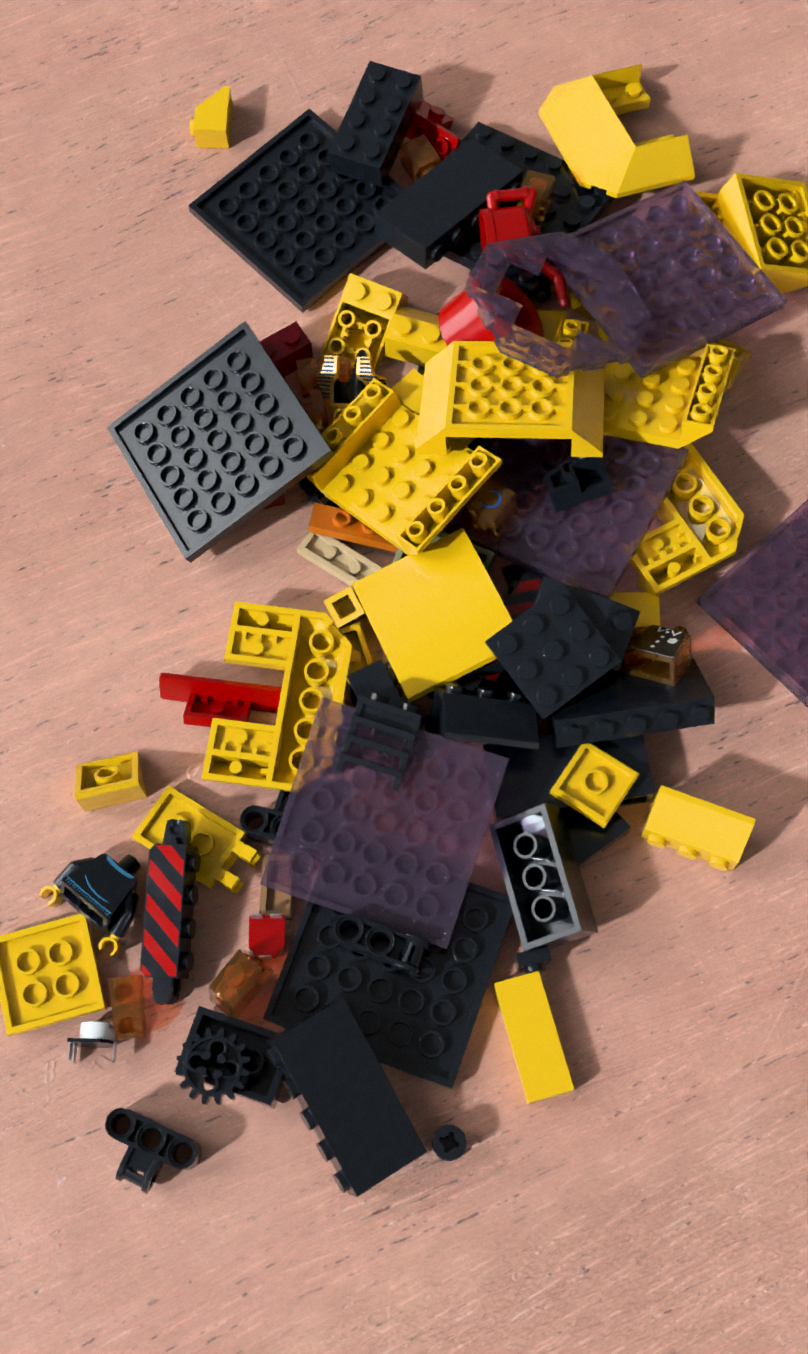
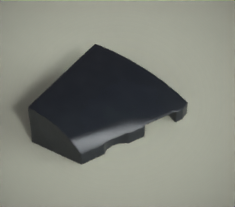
M570 456L560 467L551 470L543 476L555 512L614 492L602 457L575 458Z
M579 812L564 814L579 867L600 851H605L629 833L631 828L617 812L614 813L605 828Z

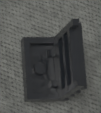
M371 692L369 698L359 695L355 712L351 718L350 728L346 734L342 752L339 755L336 771L343 773L346 761L396 777L392 790L399 791L419 728L423 729L426 716L419 714V707L404 702L401 703L400 708L388 704L390 698L373 692ZM360 723L408 739L405 750L401 751L356 736L358 724ZM354 742L402 758L398 770L350 755L352 743Z

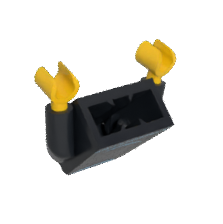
M101 854L96 858L89 857L74 860L56 877L53 887L45 886L41 889L40 897L46 899L53 892V899L48 902L47 906L58 907L64 899L104 934L110 931V937L103 938L98 946L99 950L103 951L107 942L112 941L114 950L111 952L110 957H114L121 951L119 938H124L135 918L139 896L136 892L138 881L133 875L140 869V864L135 857L129 854L118 863L107 854Z

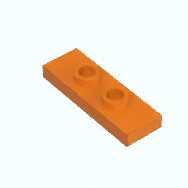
M314 502L308 532L396 552V546L344 509Z

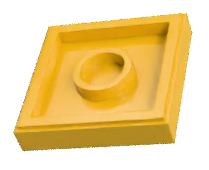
M592 743L581 744L549 794L605 828L640 773Z

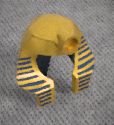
M363 349L357 353L351 379L345 383L337 380L339 378L340 356L324 355V364L321 372L316 375V380L325 403L333 416V421L374 378L384 385L387 384L385 377L375 374L372 367L373 358L368 357Z

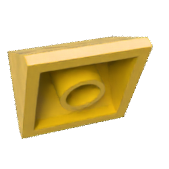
M138 751L76 765L74 796L85 812L147 798Z

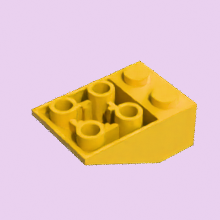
M350 273L320 356H340L341 364L354 368L356 355L363 349L368 357L373 358L372 367L375 372L385 353L384 337L393 313L400 307L407 306L409 297L399 291Z

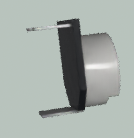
M107 1022L81 1023L80 1038H67V1042H69L68 1060L76 1064L77 1047H113L112 1062L115 1063L117 1042L115 1041L116 1030L113 1029L114 1027Z

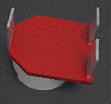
M250 914L249 949L257 959L269 961L281 956L286 947L285 915Z

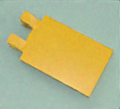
M168 785L131 838L149 850L156 843L162 844L167 820H185L190 822L192 846L198 847V853L201 857V865L199 871L196 872V880L210 889L217 881L237 895L244 884L239 881L240 879L230 873L229 870L238 857L253 868L257 866L262 857L258 855L257 850L243 843L247 837L245 832Z

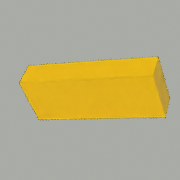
M539 971L494 983L493 988L527 1104L573 1092V1083Z

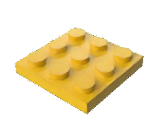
M81 913L0 936V1002L7 1036L12 1037L107 1010L89 921Z

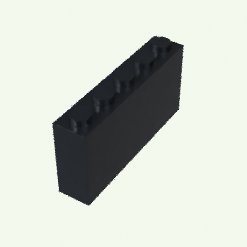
M471 138L375 213V235L426 270L434 262L440 261L450 249L458 246L471 232L479 229V210L488 208L486 201L488 192L494 191V189L522 188L523 171ZM510 201L499 202V208L504 207Z
M694 658L619 669V671H608L546 717L556 748L715 724L714 695Z
M551 732L549 735L539 736L538 750L484 744L482 756L494 823L544 803L561 807L563 814L578 812L549 793L580 745L556 748ZM643 735L592 743L640 773L620 806L652 801L655 790Z
M344 998L333 1000L266 1040L270 1047L266 1052L271 1063L276 1069L280 1067L286 1077V1080L283 1081L284 1087L293 1100L298 1099L303 1109L300 1112L301 1119L309 1131L314 1129L320 1141L316 1143L317 1148L326 1162L331 1161L336 1170V1173L333 1174L334 1180L343 1193L348 1192L349 1195L358 1197L427 1152Z

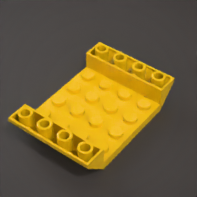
M561 318L552 342H576L605 365L603 435L679 449L713 432L736 349L722 345L706 344L701 362L688 358L666 356L660 353L642 352L631 348L588 342L590 323Z
M453 341L425 363L416 454L447 455L448 437L572 439L571 457H603L605 365L576 342Z
M374 378L322 433L335 455L307 475L306 478L328 499L405 554L419 555L503 462L481 446H478L473 451L453 437H448L447 455L416 454L419 416L403 406L392 389Z

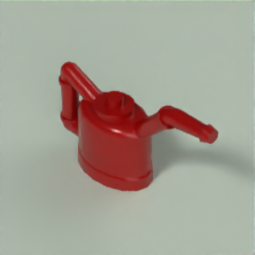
M522 186V188L494 189V191L488 192L486 195L488 208L479 210L480 238L486 265L492 266L499 263L527 260L546 274L550 280H553L560 307L562 309L570 307L563 273L559 270L560 268L555 267L533 251L536 238L541 236L540 226H535L534 219L532 218L538 196L537 189L535 187ZM524 201L523 206L499 208V202Z

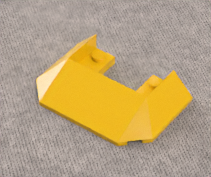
M642 64L594 74L554 86L539 108L538 114L581 187L591 189L592 186L607 190L606 195L620 198L693 180L695 177L688 134L674 137L671 134L633 143L617 117L620 114L649 108L650 97L640 83Z
M603 435L602 460L611 479L614 492L588 501L590 506L635 484L664 524L623 545L622 552L639 575L637 587L657 596L735 555L744 513L692 443L677 449ZM571 450L560 455L562 464L571 456Z
M235 601L224 655L225 663L285 670L275 726L213 718L201 776L202 780L298 792L333 767L352 644L341 634L327 613Z

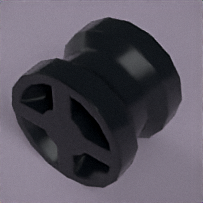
M447 1124L441 1126L433 1135L432 1147L434 1153L444 1161L457 1160L462 1156L466 1148L465 1134L455 1125Z

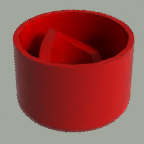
M494 272L484 273L477 277L443 306L438 315L439 328L447 346L453 341L543 342L544 338L540 316L528 296L513 281Z

